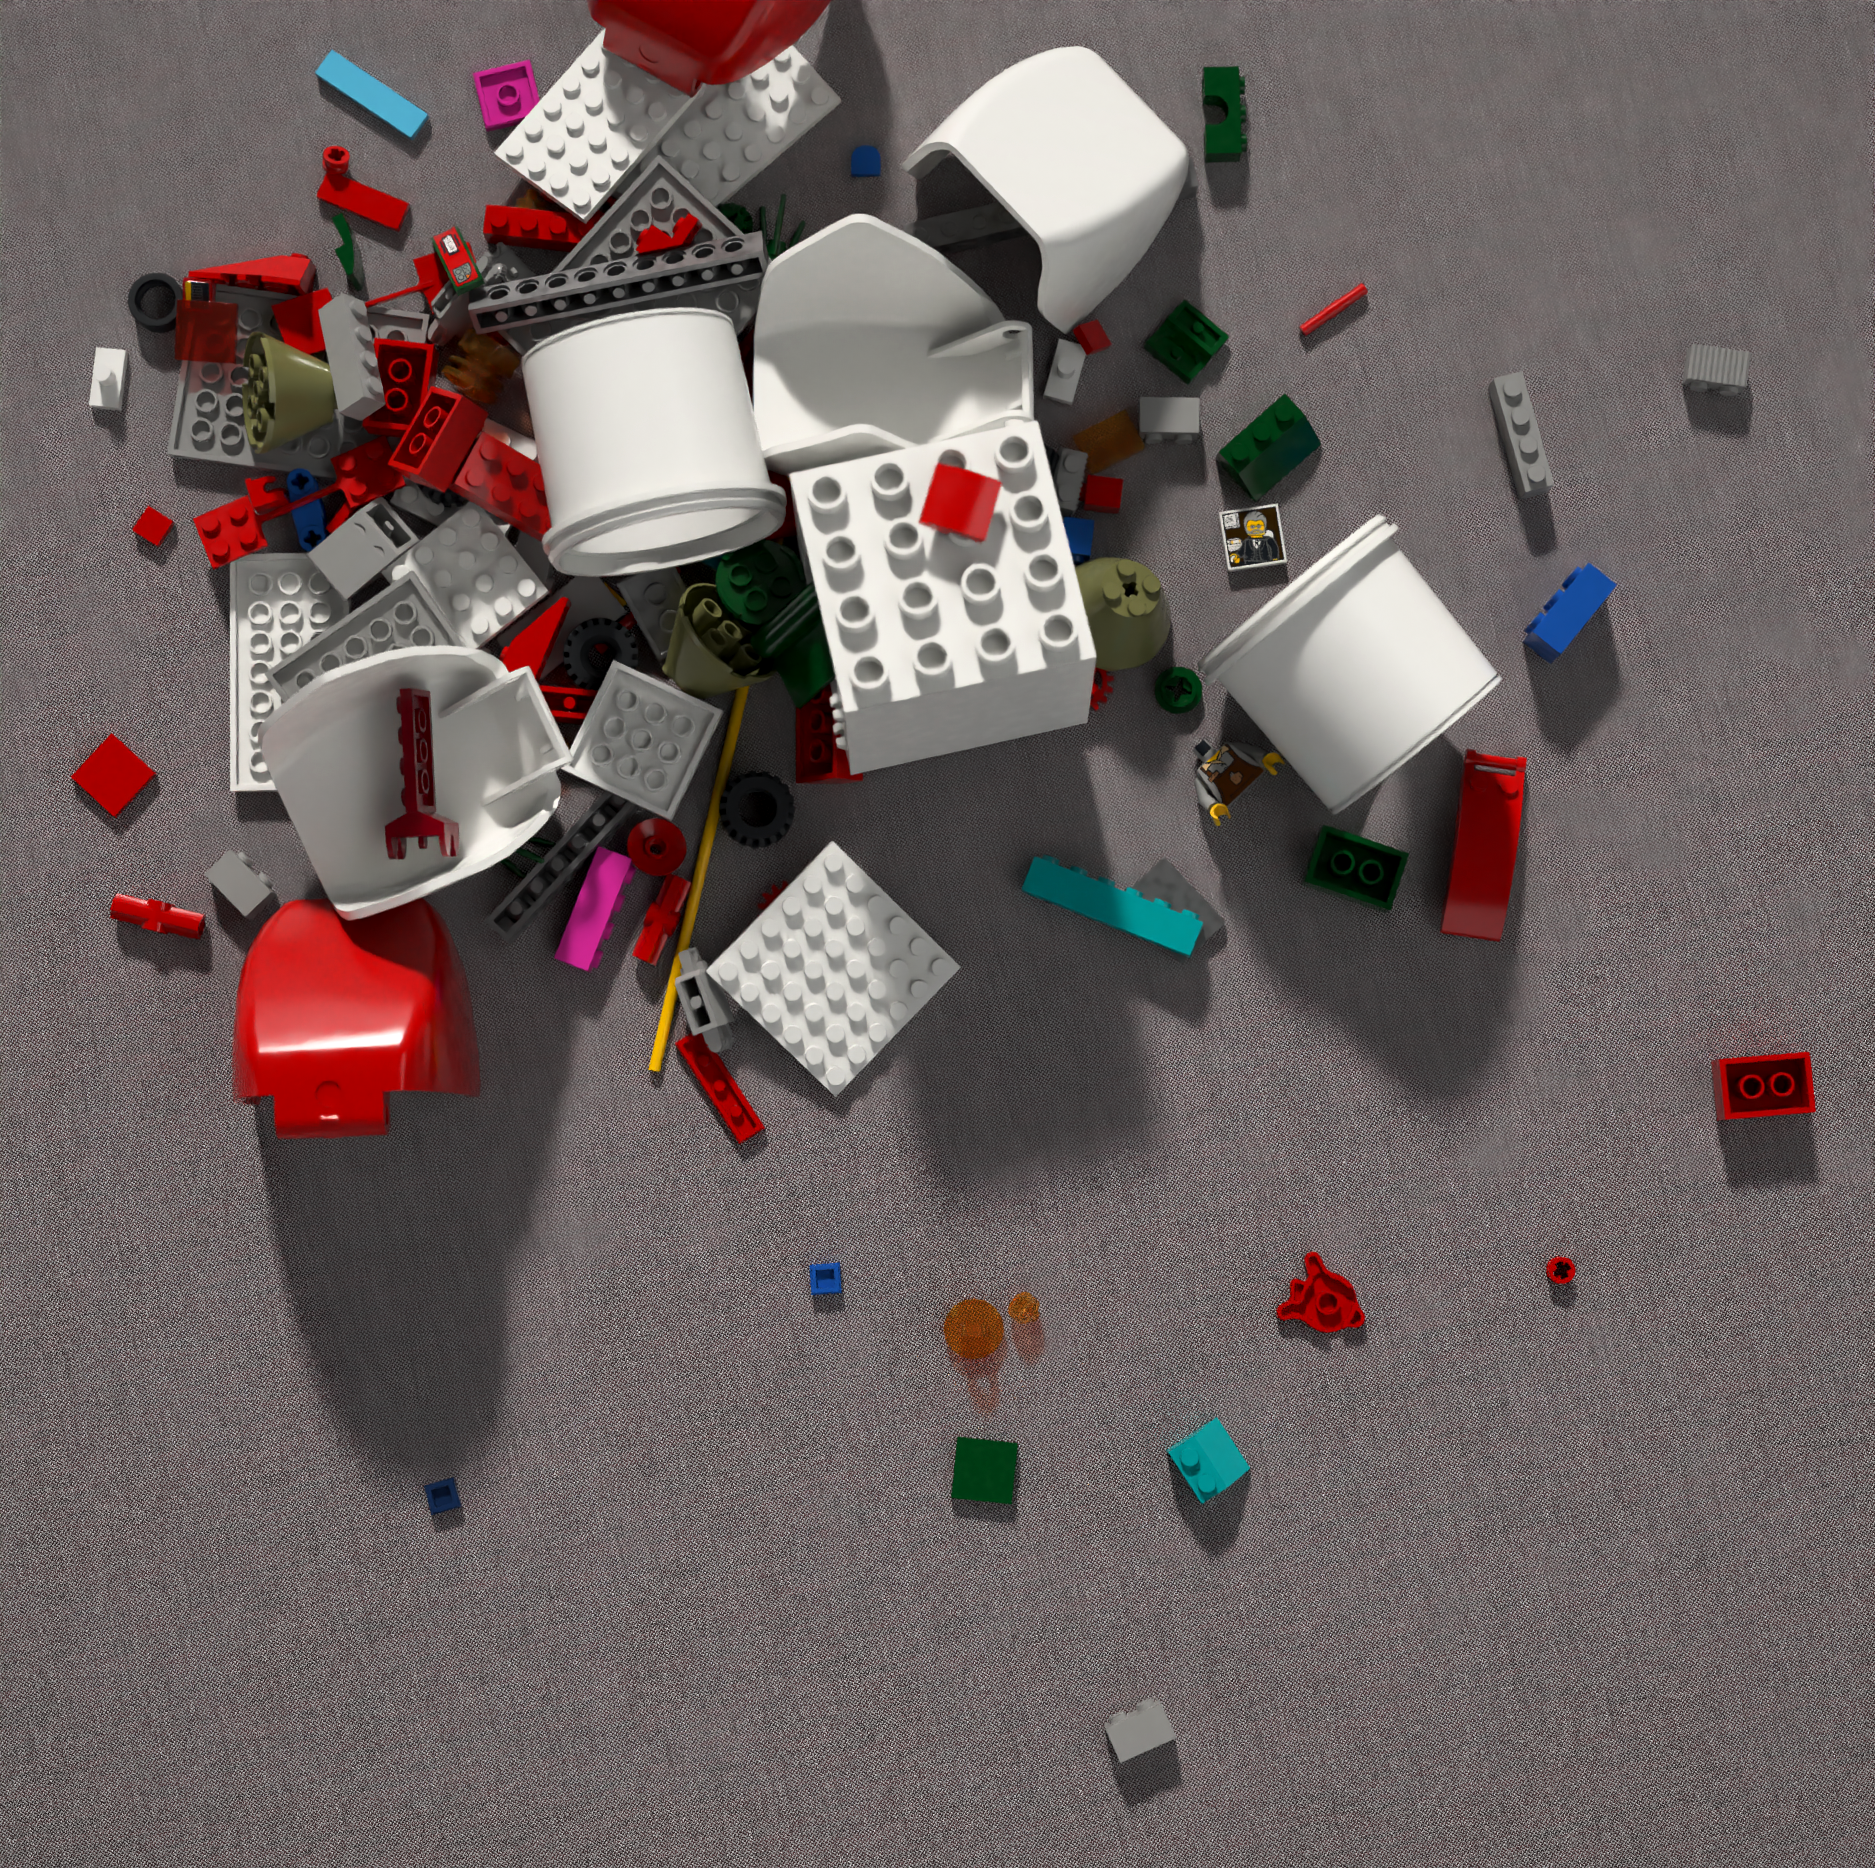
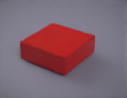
M1098 319L1078 325L1073 330L1087 356L1104 351L1112 345Z
M148 505L132 531L155 546L160 547L175 525V522Z

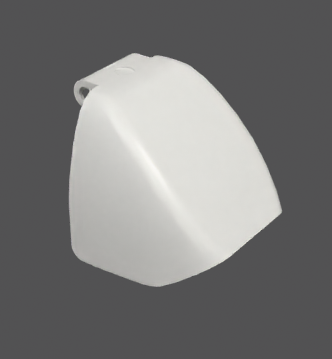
M1074 46L1054 48L1033 55L1012 65L989 80L957 107L901 165L907 173L917 179H921L931 172L949 152H952L1038 243L1042 255V274L1038 288V310L1045 319L1066 334L1073 330L1106 298L1144 256L1166 222L1180 195L1188 174L1189 157L1183 142L1097 53L1084 47Z
M867 214L849 215L775 258L767 267L761 284L753 331V411L767 470L789 476V474L1034 421L1032 326L1023 321H1005L997 305L969 276L938 251L919 239ZM1009 330H1018L1021 332L1010 334Z
M412 646L386 651L332 669L316 677L276 709L258 729V743L272 781L327 897L336 912L346 920L370 916L432 894L487 869L511 855L535 835L555 811L561 795V783L556 771L574 761L530 666H525L509 673L505 664L495 656L482 650L457 646ZM414 688L430 691L436 794L435 813L459 823V853L457 857H451L450 855L448 857L442 856L439 836L427 837V849H419L418 838H407L405 859L398 860V857H396V859L390 860L388 857L385 825L407 813L406 807L403 806L401 801V791L405 787L404 776L401 775L399 767L400 758L403 757V748L398 740L401 714H398L396 700L400 696V689Z

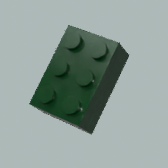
M1323 824L1319 828L1301 885L1383 913H1388L1391 911L1410 853Z

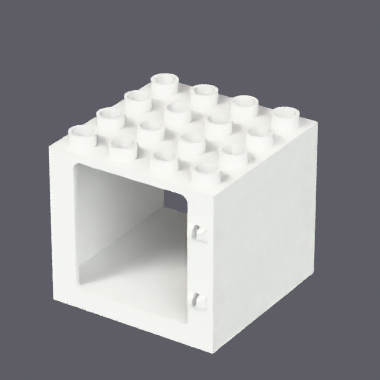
M1038 420L789 474L801 562L807 585L814 580L836 678L830 683L832 691L830 704L832 708L835 707L836 709L833 711V717L835 721H838L833 725L834 735H842V737L836 738L837 748L844 749L846 752L851 775L1087 723L1097 656ZM941 463L959 467L1002 482L986 540L981 544L953 532L946 535L918 523L935 464Z

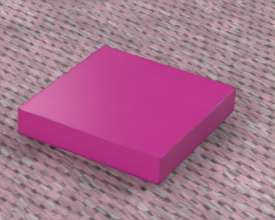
M530 59L473 73L487 132L519 125L540 101Z

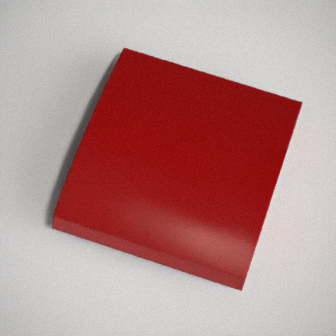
M937 463L935 464L918 523L946 535L953 532L981 544L986 540L1002 482L970 470Z

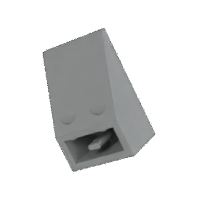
M381 496L357 511L309 552L306 557L346 602L382 577L383 574L381 572L420 540Z

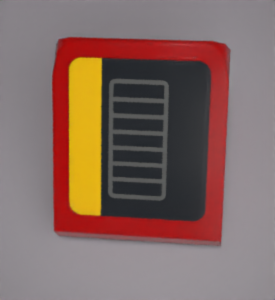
M183 277V311L214 315L217 285L213 280Z

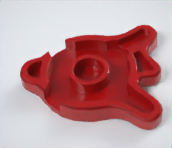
M1317 1252L1307 1253L1304 1256L1307 1279L1305 1281L1299 1279H1292L1290 1281V1298L1276 1308V1316L1283 1321L1292 1319L1303 1321L1310 1328L1324 1333L1336 1332L1348 1327H1361L1365 1322V1314L1359 1307L1352 1284L1341 1275L1329 1271Z

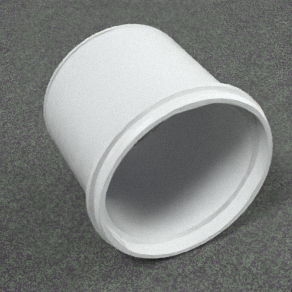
M663 308L611 316L553 335L535 345L522 358L521 367L552 526L544 534L542 545L550 563L557 571L575 576L601 577L638 574L679 567L747 547L768 537L783 525L786 516V494L783 488L770 483L733 321L727 315L701 308Z
M1380 514L1373 517L1321 558L1197 663L1199 671H1204L1207 675L1203 680L1206 685H1211L1217 679L1223 684L1328 809H1332L1331 813L1333 815L1345 809L1394 772L1458 720L1502 680L1500 675H1496V670L1391 539V536L1399 530V527L1395 523L1389 526L1385 521L1386 517Z

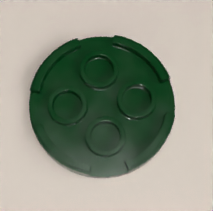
M762 539L747 547L725 553L717 569L715 586L720 603L732 617L742 623L761 627L806 587V577L800 559L788 546Z

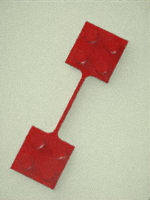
M469 241L465 242L476 263ZM437 252L413 259L419 276L417 286L364 302L366 309L420 292L426 296L432 311L431 302L449 281L448 274ZM328 287L271 305L285 344L309 355L326 350L318 310L332 300Z
M383 435L331 458L330 460L337 474V480L334 484L264 515L255 513L250 498L246 495L193 518L213 570L269 546L262 530L264 522L337 490H342L345 493L350 508L354 509L407 486L402 474L387 465L393 452L386 436Z

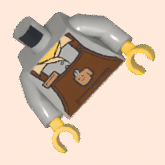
M1203 739L1192 750L1204 763L1195 773L1197 777L1195 778L1194 785L1198 802L1212 816L1215 825L1220 826L1221 823L1218 817L1220 815H1227L1229 819L1231 818L1228 808L1265 773L1266 770L1263 767H1266L1272 775H1276L1278 772L1272 765L1276 762L1284 765L1285 762L1277 753H1268L1256 746L1240 742L1232 744L1226 742L1216 750L1206 739Z

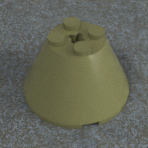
M252 332L247 340L243 359V367H249L248 384H242L243 415L250 446L257 447L258 450H255L256 454H265L328 423H332L334 419L333 409H338L329 364L262 332Z
M1098 557L1076 566L1075 572L1097 656L1095 667L1103 670L1119 671V669L1137 668L1151 660L1164 645L1171 624L1169 602L1161 587L1160 580L1146 566L1130 559Z
M708 583L694 584L682 594L666 661L662 666L664 674L673 679L682 689V692L697 699L711 698L765 681L777 672L773 660L763 658L751 645L750 636L760 626L748 625L732 617L720 603L715 590L716 586Z

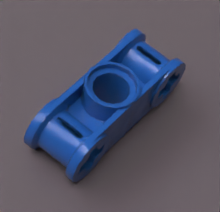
M297 468L289 473L287 486L291 503L319 491L317 480L308 470ZM305 479L308 483L304 484L305 489L300 490L298 486L301 485V480ZM319 498L291 510L300 545L309 553L315 548L310 544L313 542V537L317 536L320 539L317 541L318 546L329 536V532L325 529L327 527V516L323 501Z

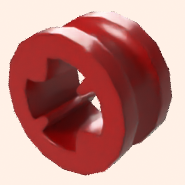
M340 146L327 147L323 152V169L333 175L346 173L349 168V152Z
M1566 1257L1552 1258L1546 1266L1547 1277L1554 1283H1569L1575 1276L1576 1269L1574 1263ZM1560 1261V1265L1566 1264L1568 1267L1565 1271L1566 1277L1561 1279L1560 1275L1555 1276L1553 1273L1557 1269L1556 1263Z

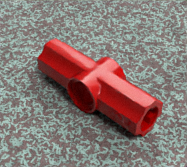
M667 874L656 901L652 902L643 922L644 928L637 940L632 956L652 965H657L668 938L672 937L681 917L680 910L691 889V882L676 875Z
M116 893L110 908V918L140 925L143 929L168 934L169 932L200 940L205 928L206 915L176 908L173 904L148 899L147 901Z

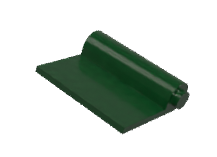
M813 580L750 636V642L754 650L763 658L773 660L798 709L805 706L836 678Z

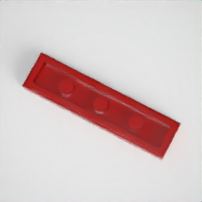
M691 1032L675 1043L740 1145L765 1129L719 1055L711 1052L709 1047H707L708 1044H706L702 1033L693 1036Z

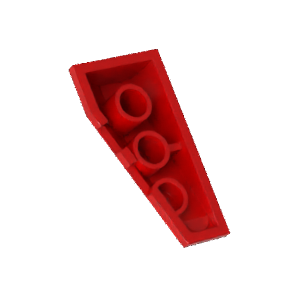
M291 253V257L280 255L189 271L188 278L210 279L219 285L302 296L311 293L313 290L316 267L308 256L300 253Z

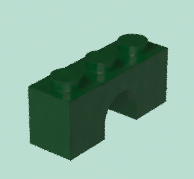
M1239 66L1203 68L1202 105L1218 106L1226 115V119L1219 124L1205 125L1203 133L1204 163L1239 162L1242 152L1247 150L1246 134H1241V123L1246 122V106L1240 105V95L1245 94V77L1239 76Z

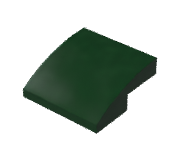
M340 213L333 217L332 220L345 244L334 250L357 291L363 289L364 284L361 251L350 225L343 213Z
M1184 299L1166 318L1164 324L1145 343L1143 348L1189 385L1229 339V336Z

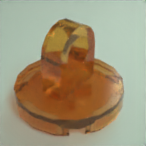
M976 1298L962 1300L953 1306L947 1314L944 1323L945 1340L950 1348L961 1357L969 1359L984 1358L994 1352L1001 1343L1004 1333L1003 1320L998 1310L987 1301Z

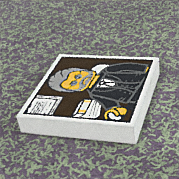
M1278 504L1219 512L1218 516L1227 572L1287 563Z

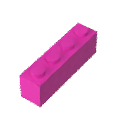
M598 846L554 956L556 960L591 973L593 967L596 969L599 967L604 954L603 951H600L604 939L608 941L612 935L615 924L611 923L615 911L618 913L621 911L626 896L622 895L626 884L631 885L637 868L633 867L631 858Z

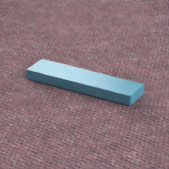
M334 50L329 52L315 72L318 78L412 141L429 118L428 114Z

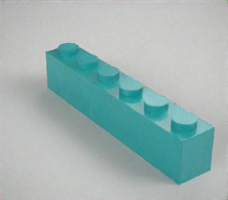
M1043 854L1042 859L1034 857L1021 889L1023 893L1191 958L1203 927V922L1199 921L1200 915L1183 909L1182 913L1171 910L1172 904L1155 898L1154 902L1142 898L1144 893L1127 887L1126 891L1114 887L1116 882L1101 876H1099L1098 880L1086 876L1088 871L1073 865H1071L1070 869L1059 866L1060 860Z

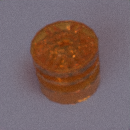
M468 328L457 344L458 349L466 356L465 359L451 355L448 360L454 367L445 365L441 370V374L456 389L470 398L495 405L499 398L493 391L502 393L505 389L496 379V376L511 379L520 364V360L515 354L484 334L477 335L475 330Z

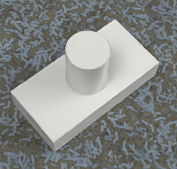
M1059 339L1043 398L1072 405L1086 356L1081 344Z
M96 347L89 401L91 408L121 411L128 352L126 350Z

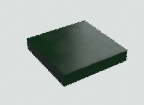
M957 1436L951 1498L1012 1504L1018 1443Z

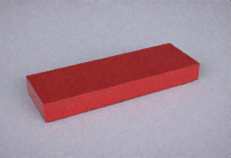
M326 172L316 195L318 200L398 233L410 208V204L342 175H333Z

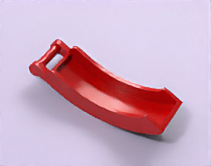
M1466 749L1463 775L1459 789L1455 838L1448 883L1442 906L1440 933L1500 942L1518 847L1524 775L1527 762L1525 757L1517 756L1516 759L1476 753L1474 749ZM1474 765L1512 770L1514 774L1510 776L1474 770Z

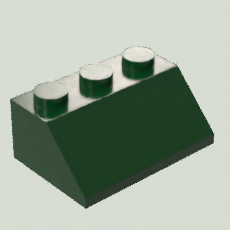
M1284 393L1218 452L1216 461L1256 503L1321 446L1322 443L1305 414Z

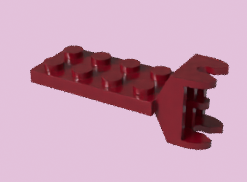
M414 688L400 689V696L397 697L396 707L398 714H401L398 740L403 748V757L400 758L399 767L401 775L404 776L405 787L401 791V801L403 806L406 807L407 813L385 825L388 857L390 860L396 859V857H398V860L405 859L407 838H418L419 849H427V837L439 836L442 856L448 857L450 855L451 857H457L459 853V823L435 813L436 794L430 691Z

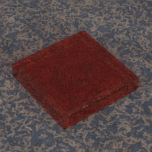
M177 299L175 360L236 364L239 304Z

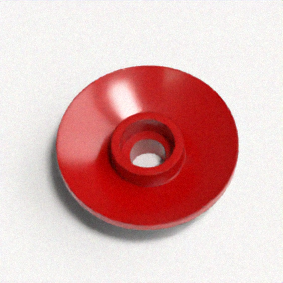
M653 818L638 823L630 832L627 840V853L629 858L632 859V863L639 870L649 875L663 876L674 872L681 866L686 856L687 845L682 832L674 824L663 819ZM650 848H658L660 854L655 855L651 853Z

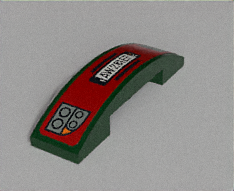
M457 225L431 237V241L458 296L485 284Z

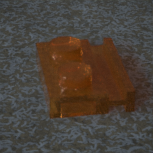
M1126 409L1072 437L1078 447V451L1088 454L1086 466L1091 475H1095L1145 450V446L1128 417Z

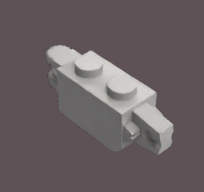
M487 255L482 256L476 262V265L485 284L477 288L500 284L506 276L507 266L498 262L492 268L493 259ZM449 279L431 302L432 311L436 317L427 331L429 340L442 347L455 335L464 338L468 331L474 327L468 311L469 291L458 296Z
M697 947L679 952L678 955L682 968L680 969L681 976L675 978V987L693 1036L702 1033L711 1052L718 1053L722 1050L730 1049L734 1045V1037H732L733 1034L729 1023L734 1022V1018L723 988L706 972L709 966L705 960L701 959Z

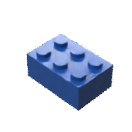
M1590 563L1583 569L1577 566L1561 584L1565 590L1561 591L1558 589L1542 608L1546 613L1540 612L1524 630L1528 635L1523 640V643L1549 664L1562 654L1617 586L1616 583Z

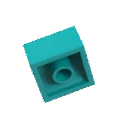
M1217 1417L1166 1450L1201 1504L1228 1488L1250 1469Z

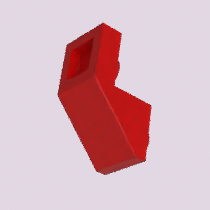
M688 213L685 218L681 217L675 224L672 231L675 234L672 238L654 225H651L649 230L644 229L636 241L638 246L635 250L640 255L688 246L703 224L695 216Z

